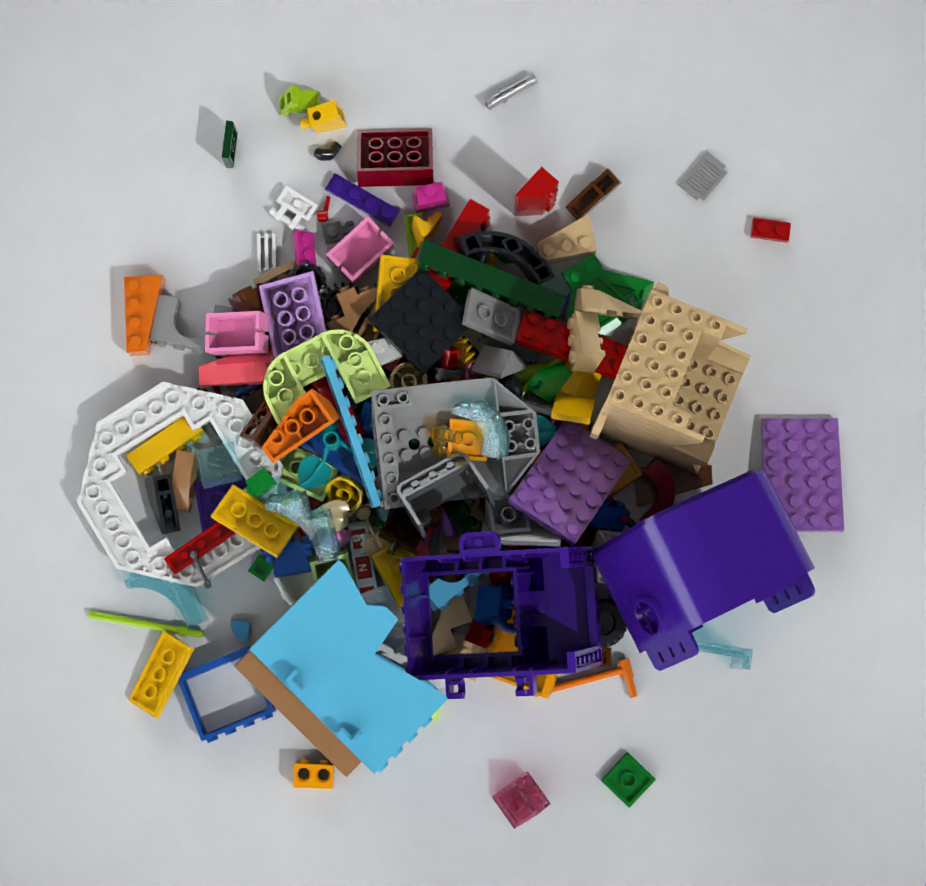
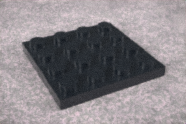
M421 269L411 276L368 319L421 375L425 374L445 354L444 350H449L469 329V327L462 325L464 309L428 272Z

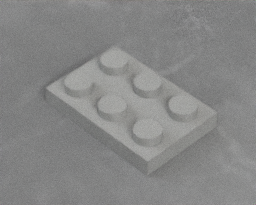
M471 288L467 294L462 325L511 346L515 343L520 309Z

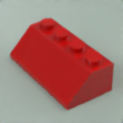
M541 166L516 194L513 214L515 216L543 215L545 211L550 212L557 200L559 181Z

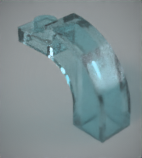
M479 400L473 403L461 401V403L452 406V414L473 420L481 429L483 435L482 455L498 460L508 456L510 446L509 431L503 417L492 405Z

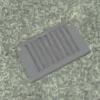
M706 151L678 186L694 199L698 200L700 198L704 201L728 173L724 170L726 166Z

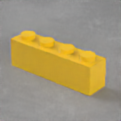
M182 416L126 456L139 475L148 476L155 471V467L159 464L164 465L171 460L170 457L177 453V450L185 451L188 444L201 440L205 431L202 427L193 431L186 418Z

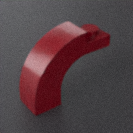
M656 457L642 470L654 482L657 493L654 503L639 519L640 522L673 506L675 500L673 477L668 468Z

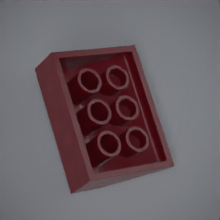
M432 128L357 130L358 187L420 186L434 183Z

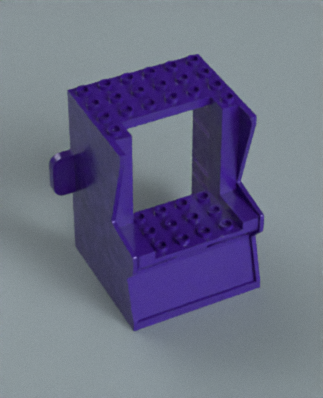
M485 531L463 534L459 540L460 554L401 558L399 570L402 574L403 582H401L400 589L404 597V602L402 603V613L405 615L403 633L406 635L404 653L407 655L408 663L405 666V672L419 680L445 679L446 697L448 699H465L464 678L514 676L517 684V689L515 690L516 697L535 696L537 693V675L578 673L603 665L597 569L592 558L596 554L594 551L595 546L501 551L500 536L496 532ZM513 571V575H511V586L514 587L512 605L515 607L516 614L513 616V624L517 630L514 642L518 650L433 655L429 576ZM524 682H529V689H524ZM454 685H458V692H454Z

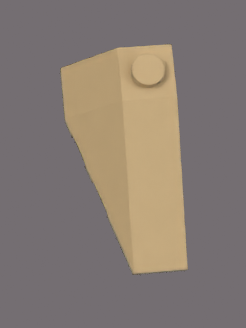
M582 285V288L576 289L574 312L583 311L637 319L641 310L604 292L593 290L594 286Z

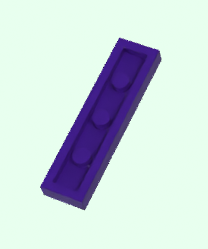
M334 173L325 188L327 192L388 227L392 226L400 212L396 207Z

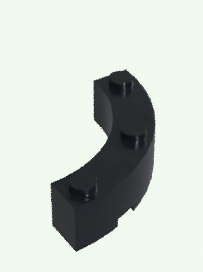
M498 231L466 233L452 238L458 253L465 256L479 251L500 254L514 262L530 282L540 285L555 278L547 261L534 250L535 248L516 236Z

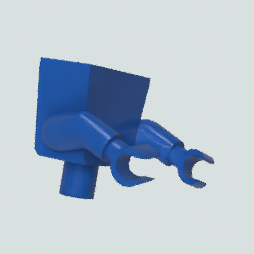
M293 535L278 558L262 549L266 562H274V577L312 572L308 556L310 557L314 554L310 535L301 538L304 540V544L302 541L294 542Z
M500 583L496 587L479 585L475 622L484 625L494 624L500 631L516 633L517 635L514 624L507 622L512 617V610L515 609L512 605L514 587L511 586V583Z

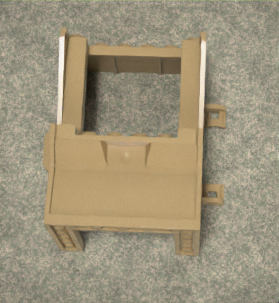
M658 282L657 285L653 286L631 329L625 344L628 345L627 351L607 400L600 413L596 415L589 437L597 440L601 436L618 444L622 442L627 448L652 458L656 457L666 464L697 475L700 466H706L709 463L722 425L751 356L721 342V340L746 334L748 328L669 297L668 287Z

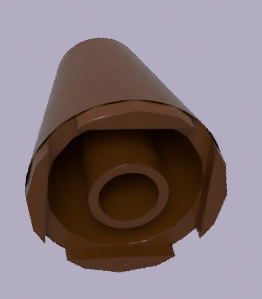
M262 283L256 284L257 288L252 289L251 286L243 288L232 295L233 299H228L236 312L261 311L264 313L259 286L263 285Z

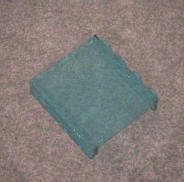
M696 641L700 652L731 656L730 669L750 670L752 649Z

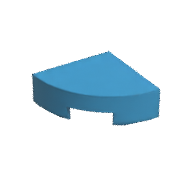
M231 620V628L235 636L244 642H248L251 623Z

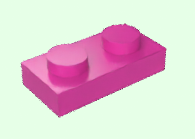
M296 230L293 233L296 266L305 262L316 265L313 232Z

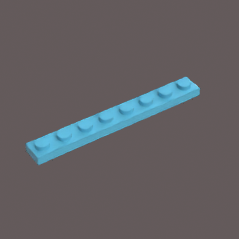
M330 355L322 357L320 361L371 508L380 506V501L383 500L382 494L379 489L376 490L374 485L376 477L373 470H369L368 463H370L367 452L363 453L361 447L363 445L360 433H356L354 427L357 426L355 417L349 413L350 402L341 390L344 388L341 378H337L335 372L337 370L334 358H330Z

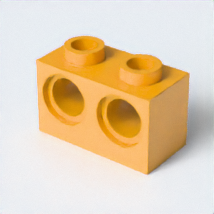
M299 759V763H294L293 787L333 789L335 766L330 764L329 760H319V763H311L310 759ZM301 768L309 770L310 775L307 779L300 777L299 771ZM320 769L328 770V779L323 780L319 777Z

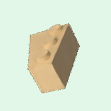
M589 214L537 243L536 251L547 261L548 265L585 258L592 253L596 254L597 249Z
M575 311L567 322V328L570 329L568 345L571 346L569 353L571 370L594 373L606 355L605 350H601L600 344H603V339L598 337V332L601 330L598 314Z

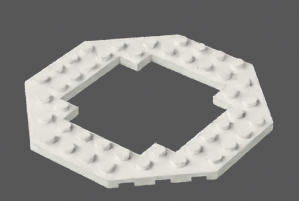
M161 382L97 422L77 504L116 569L198 588L204 584V580L196 563H192L174 575L164 560L166 556L175 551L169 539L165 538L150 547L113 486V481L128 473L119 455L183 415L193 431L211 422L246 480L264 467L278 485L261 498L253 496L272 509L274 508L284 465L280 459L272 463L264 451L260 450L253 442L242 439L239 436L253 417L244 400ZM256 428L253 429V430L249 433V435H252V434L254 433V431L256 430ZM235 534L198 560L207 579L211 580L259 550L260 547L239 534Z

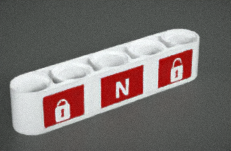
M365 520L348 523L349 531L351 532L350 546L356 585L360 594L377 588L374 564L367 554H361L363 546H361L362 539H360V535L369 534Z

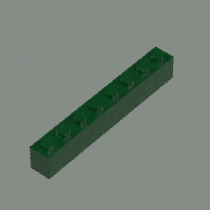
M427 240L421 242L414 264L418 265V269L429 272V270L434 271L436 276L440 278H452L454 283L458 285H470L480 292L490 293L489 296L498 300L500 298L507 300L509 305L516 307L521 305L525 307L524 310L534 313L535 311L543 314V317L549 319L560 317L567 297Z

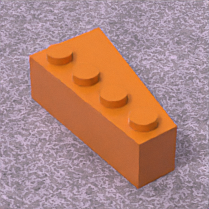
M163 275L124 277L126 352L130 356L150 355L152 346L150 335L159 294L162 295L166 281Z

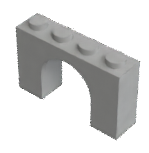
M159 294L150 340L154 342L155 346L166 347V345H171L176 350L184 351L185 348L192 349L194 353L203 354V351H205V335H212L214 337H217V335L206 332L198 338H186L179 334L176 321L180 300L176 297ZM215 305L213 313L236 311L232 307ZM210 354L211 356H215V357H216V356H219V357H222V355H212V354Z

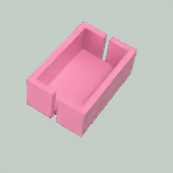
M367 216L332 248L326 256L338 271L341 270L342 275L354 286L380 262L381 254L388 255L395 249L394 242L383 231L380 232V228Z
M261 311L206 314V331L216 334L217 337L205 335V352L212 355L268 353V335H265V332H269L268 314Z

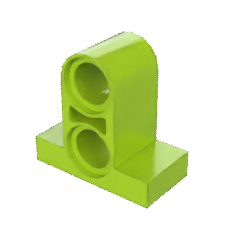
M291 85L279 96L280 115H288L290 112L308 114V108L321 104L319 91L301 90L299 86Z

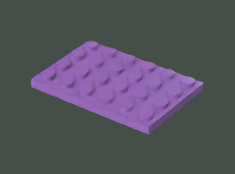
M762 418L763 470H766L796 531L843 532L844 513L838 418Z
M564 421L507 503L574 547L630 464L631 459L601 439L597 438L596 440L589 437L591 433L577 423Z

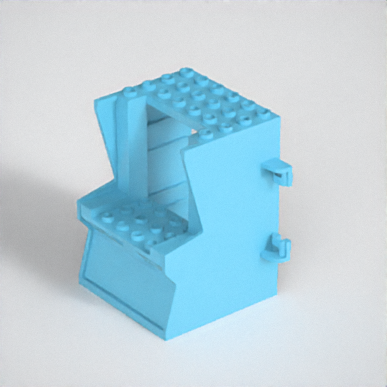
M338 560L249 650L373 774L377 771L381 773L388 766L387 761L392 756L394 758L397 757L403 750L402 745L406 741L410 743L418 735L416 731L421 726L425 728L433 720L431 716L448 698L431 683L413 677L406 673L404 668L376 653L398 621V618L381 604L365 603L345 565Z

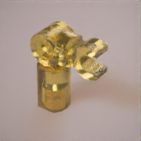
M446 425L433 426L430 430L432 443H434L432 449L433 456L446 457L447 448L445 443L460 444L463 441L462 431L448 428Z

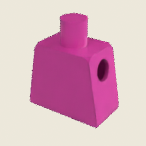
M442 182L415 187L411 195L415 213L450 207L447 188Z

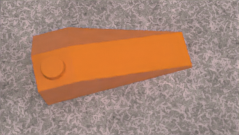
M311 389L295 400L261 448L270 461L275 463L340 418V415L328 399L314 389Z

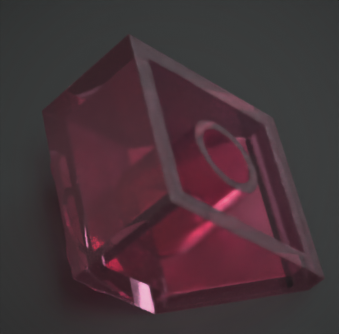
M528 771L492 796L514 829L537 816L551 804Z

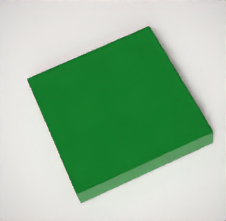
M628 752L601 779L629 808L656 780Z

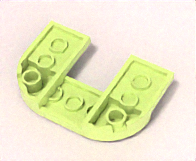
M329 330L276 357L266 372L263 391L267 405L277 424L281 422L295 400L306 393L303 387L326 376L320 359L330 355L331 359L334 358L337 370H339L356 404L371 397V391L391 387L370 345L362 337L350 331Z

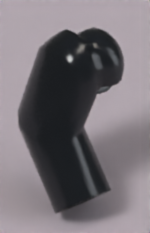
M334 141L329 149L317 148L314 151V156L320 161H330L336 156L342 146Z

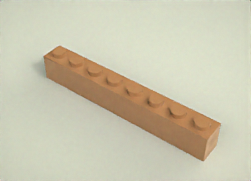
M250 650L234 665L344 776L347 777L361 763Z

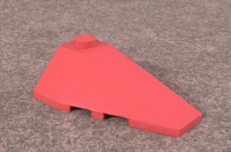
M268 346V353L230 355L199 366V386L263 384L268 367L274 360L272 346Z

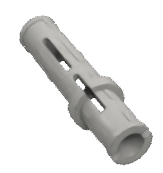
M531 72L506 88L498 89L497 93L484 99L486 107L491 110L502 102H508L509 98L537 84V78Z

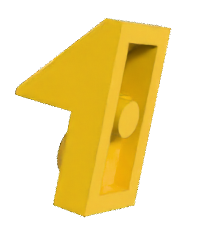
M436 211L432 217L428 216L426 221L417 216L413 217L411 229L418 248H420L421 242L429 241L438 230L443 214Z

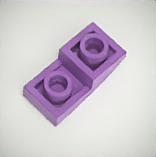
M444 504L440 505L443 514L439 520H443L441 524L443 534L448 538L458 537L452 515Z

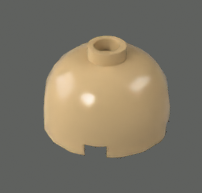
M410 363L398 365L389 377L390 389L428 383L427 374L421 375Z

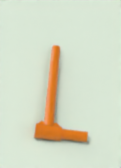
M629 658L619 660L616 668L556 683L552 691L553 693L620 675L621 678L626 680L630 698L638 696Z

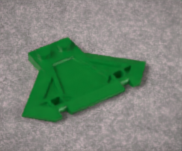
M592 253L561 273L571 290L565 323L568 322L569 317L571 318L574 313L576 289L582 288V285L594 286L593 290L604 292L635 308L639 306L643 308L654 286V282L604 270L595 254ZM634 296L636 300L630 302L629 298ZM598 315L601 329L598 335L605 336L631 318Z

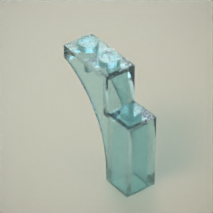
M296 489L289 491L287 494L273 493L269 495L264 503L266 511L281 514L300 526L311 540L319 562L338 560L341 548L330 509L318 508L311 511L306 490L299 491Z
M137 573L129 574L128 579L124 580L127 588L151 589L167 597L179 609L189 628L209 620L193 586L176 582L171 584L167 580Z

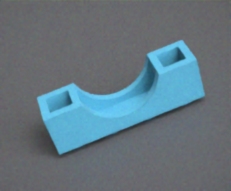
M482 573L464 574L460 581L454 583L445 582L438 578L429 585L431 609L433 611L437 609L444 610L450 605L449 600L452 597H455V599L459 598L465 593L463 589L467 585L472 587L479 582L478 577Z

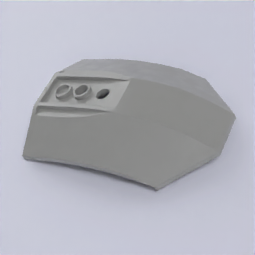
M494 378L451 381L371 391L372 431L376 467L384 509L404 507L398 496L397 486L406 479L447 458L450 418L490 421L487 461H471L489 486L493 497L506 496L540 453L536 412ZM431 436L438 438V445L435 447L428 445V439ZM413 438H416L419 442L416 449H410L409 441ZM462 493L449 501L463 500L467 498Z

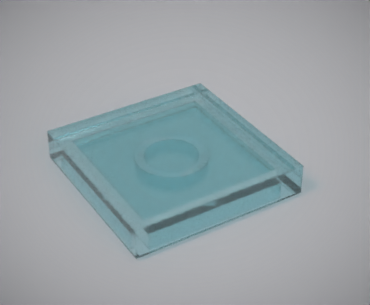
M234 442L195 451L203 489L242 480Z

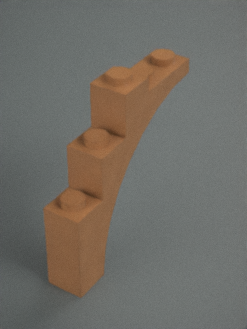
M349 285L338 289L339 293L335 294L343 316L340 317L338 314L330 317V322L326 323L328 331L346 330L353 332L360 316L376 300L377 287L370 289V286L359 289V294L356 293L355 287L350 289Z

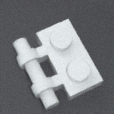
M286 186L276 200V203L281 205V208L277 210L273 207L269 214L273 215L275 220L289 225V228L293 231H304L305 227L300 224V221L303 219L309 223L318 209V205ZM287 210L296 215L294 219L285 215Z

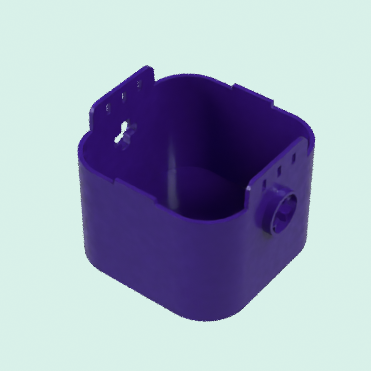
M759 468L748 471L654 514L594 549L596 554L592 556L639 653L646 651L654 668L658 671L696 656L699 653V647L692 632L702 628V624L754 599L756 604L764 601L770 612L777 613L815 594V587L807 573L815 569V566L766 470L760 472Z

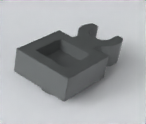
M340 221L321 225L326 245L340 242L344 238L343 235H348L351 232L348 231V227L354 226V221H348L344 226H341Z

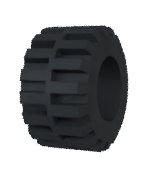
M604 598L599 599V612L610 614L614 622L612 630L608 634L601 635L602 648L617 644L624 637L627 628L615 602Z

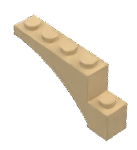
M446 548L438 551L439 555L452 554L451 552L447 553ZM459 574L444 575L445 582L454 583L461 580ZM466 592L457 599L452 597L449 600L450 605L441 611L440 618L432 634L434 655L456 650V644H459L456 633H452L451 630L472 623L471 618L474 617L471 606L467 607L465 600L468 599Z

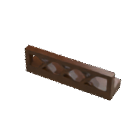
M266 400L262 402L239 435L242 439L253 442L262 451L261 447L278 426ZM267 413L264 418L260 419L263 414ZM256 428L254 433L252 435H249V433Z

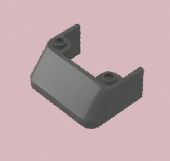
M463 452L449 456L406 479L397 486L398 496L425 544H428L429 541L424 528L432 521L429 511L463 493L469 500H477L484 496L492 509L496 507L489 486L468 455Z

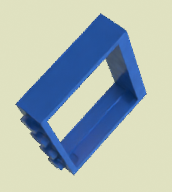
M251 646L244 647L181 674L178 682L201 741L207 740L210 743L219 739L217 736L225 732L227 736L237 732L236 727L243 725L246 728L254 725V720L262 718L263 721L273 717L272 713L276 711V708L264 696L267 709L207 733L187 682L191 678L241 659Z

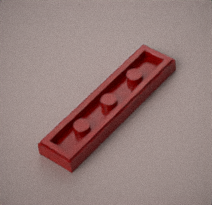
M216 522L166 556L164 560L173 574L176 575L195 562L190 557L192 551H196L198 554L197 558L200 559L237 533Z

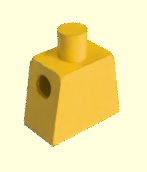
M335 100L308 108V117L300 118L302 129L312 127L316 133L347 127L343 109Z

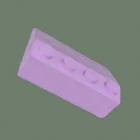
M314 271L259 286L264 313L269 315V336L274 359L283 352L327 331Z

